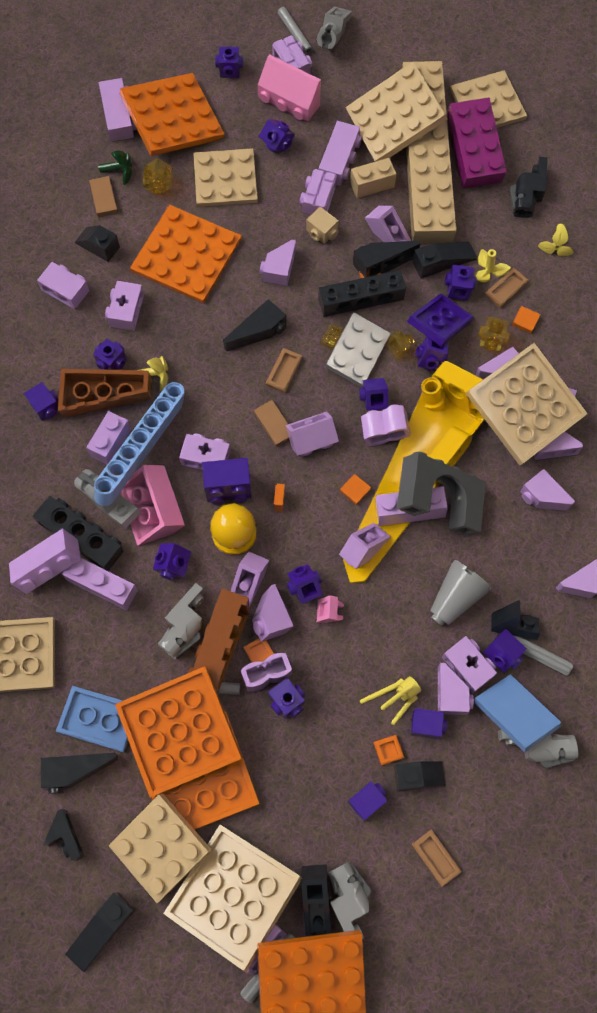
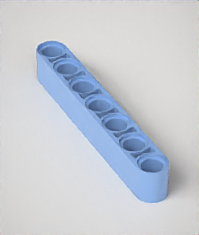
M172 382L166 385L94 483V500L97 504L108 506L114 502L182 408L184 387L181 384Z

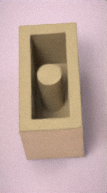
M390 158L351 169L350 184L356 198L395 187L396 172Z

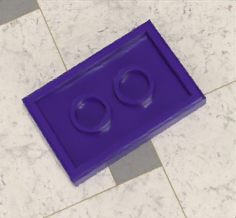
M439 294L413 313L407 322L442 347L467 327L474 317L443 294Z

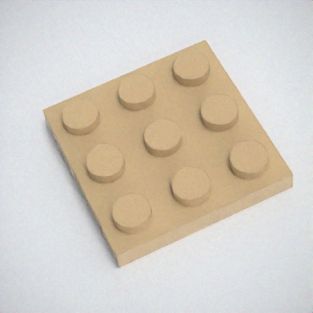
M505 70L450 86L455 102L490 97L496 128L523 121L527 118V114Z
M253 149L194 153L197 207L258 203Z
M53 617L0 621V692L55 688V619Z
M163 793L159 794L109 845L156 903H159L212 850Z

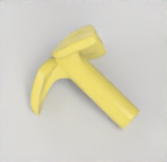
M563 224L557 225L556 232L552 237L553 243L544 241L538 244V247L548 254H552L555 250H557L558 256H570L573 254L571 247L563 246L568 241V233Z
M482 249L478 256V263L485 270L477 272V281L488 282L490 280V273H493L496 277L504 276L510 271L511 267L502 263L494 266L496 251L490 249L487 252Z
M163 356L148 360L147 364L151 368L141 369L149 371L151 376L158 375L161 378L160 392L166 387L169 378L166 373L168 366Z

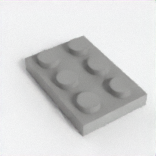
M353 312L324 367L346 380L363 387L362 380H367L390 333Z

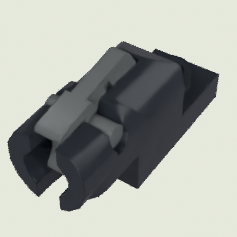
M539 156L537 165H533L532 173H521L516 184L510 187L511 207L514 217H532L536 202H542L546 190L548 157Z

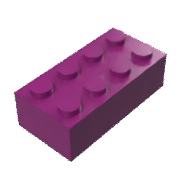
M490 97L450 103L447 112V122L462 188L502 182L506 174V167Z

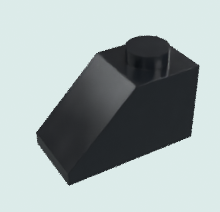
M101 225L86 227L75 241L77 245L107 262L111 260L120 248L117 235Z
M419 761L401 763L394 766L397 792L445 786L442 761Z

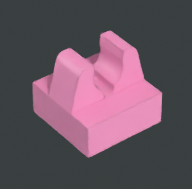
M330 595L318 599V623L343 620V616L337 614V609L344 607V604L338 601V597Z

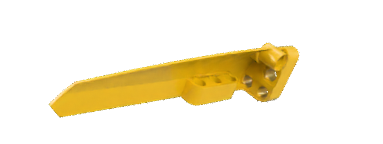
M444 361L432 377L422 382L421 396L409 420L411 435L400 440L358 530L372 523L378 526L375 507L376 495L399 492L403 457L412 455L414 452H424L428 457L442 460L444 464L451 467L456 464L470 445L472 435L485 420L466 395L467 391L483 379L448 361ZM436 480L433 488L438 487L440 482ZM411 522L379 526L391 537L361 567L355 569L343 559L350 583L365 582Z

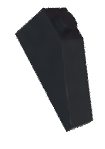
M377 242L361 246L354 250L353 265L364 278L375 276L379 273L383 274L413 260L414 251L420 248V242Z
M469 241L433 243L415 249L413 264L420 279L448 270L453 265H462L476 260L477 256Z
M269 299L266 300L223 339L224 349L231 351L272 338L276 333L281 334L287 326L286 314Z
M116 753L41 758V788L48 790V794H61L63 789L75 786L117 761L118 755Z
M327 864L302 866L301 887L306 937L331 934Z
M114 892L93 916L65 955L84 972L136 909L118 892Z

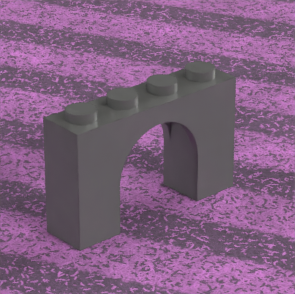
M414 452L412 455L403 457L397 503L398 510L413 516L430 512L433 485L437 480L446 488L451 501L448 530L465 536L481 533L485 481L477 478L474 474H467L461 471L458 467L444 464L442 460L428 457L424 452Z

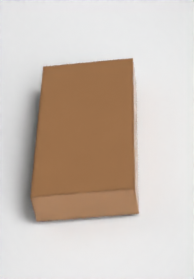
M109 176L89 180L97 216L101 217L118 213Z
M513 267L485 292V296L501 308L528 284L529 280Z
M283 348L265 383L266 386L286 393L303 356Z
M273 400L253 410L276 447L289 440L285 426L288 423Z
M432 829L411 844L441 887L462 872Z

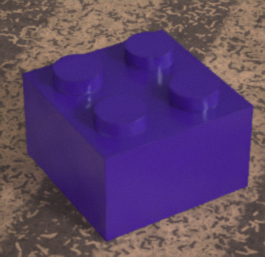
M248 458L202 462L207 502L220 505L225 503V500H234V502L241 503L247 501V498H252Z

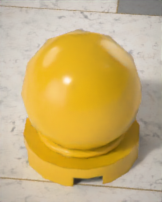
M235 503L223 505L215 511L210 521V531L215 546L221 552L228 555H238L247 552L256 540L255 519L252 513L245 506Z

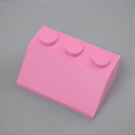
M269 54L258 82V97L264 103H271L280 111H287L293 114L296 119H303L308 122L320 106L321 79Z
M143 465L135 471L120 494L141 512L130 524L137 546L172 535L185 526L165 466Z

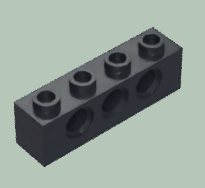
M401 270L319 287L318 300L323 317L404 300L406 285Z
M49 496L32 516L35 521L52 534H55L62 528L78 539L81 555L96 566L109 571L124 552L120 546L122 544L121 541L113 535L110 537L106 536L103 533L104 530L94 522L92 525L85 521L86 517L78 510L73 512L68 509L69 505L58 497L56 500ZM61 517H67L64 523L58 524V520ZM85 529L83 535L75 536L77 530ZM98 541L103 542L99 549L92 548L94 543Z

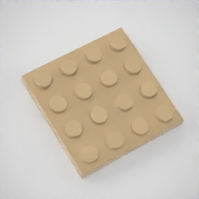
M411 62L345 107L355 126L360 127L359 133L375 162L392 157L448 120L414 62Z
M535 343L531 344L466 392V395L519 466L588 414Z
M219 825L207 844L212 850L189 872L163 914L237 967L247 972L258 954L257 943L266 941L300 884L302 877L230 830Z

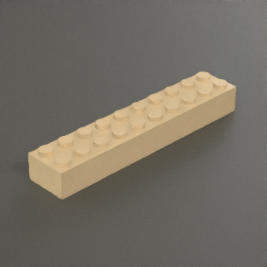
M442 61L414 62L446 115ZM403 62L402 68H404L411 62ZM446 120L406 147L412 241H419L420 244L453 242L456 233Z

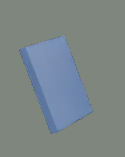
M511 674L475 697L474 703L524 753L561 727V722Z
M72 686L56 732L125 753L128 738L115 704L122 700Z

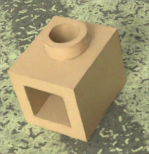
M319 207L306 219V230L315 241L320 240L325 244L329 239L332 241L338 235L339 220Z

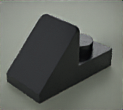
M520 600L492 613L491 632L502 633L507 629L513 636L538 640L540 634L539 618L521 615Z
M60 809L56 813L43 845L50 846L63 839L64 843L61 844L64 855L66 858L70 857L71 861H76L85 856L67 810Z

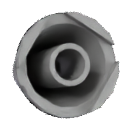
M454 560L430 611L433 613L431 618L441 626L444 623L447 625L451 624L490 591L491 586L478 574L467 569V566Z

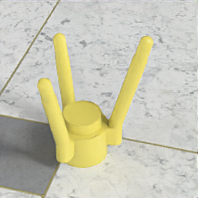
M409 676L405 680L401 678L396 683L361 699L360 703L363 704L396 689L397 694L381 706V710H385L400 698L403 701L408 700L392 720L391 724L395 725L411 704L418 699L416 695L421 692V688Z

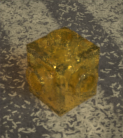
M156 158L144 167L143 187L156 195H161L168 191L173 183V167Z
M488 316L485 326H480L478 338H481L479 346L489 351L500 352L502 345H507L510 332H507L509 321Z

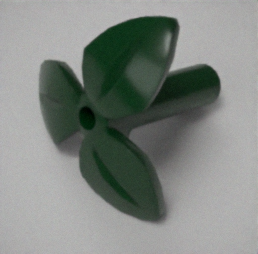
M117 150L111 153L116 162L99 164L98 169L100 173L122 169L124 171L123 185H125L132 175L130 168L132 167V161L128 152L124 153Z

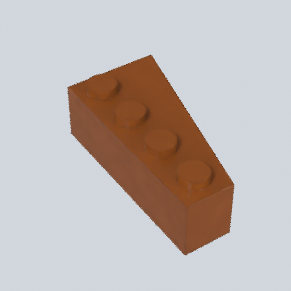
M61 369L58 412L65 418L151 400L152 377L149 371Z
M221 589L210 623H208L205 629L202 645H199L196 651L195 658L197 659L194 667L191 666L188 671L190 673L207 666L217 694L250 613L249 597L225 589Z

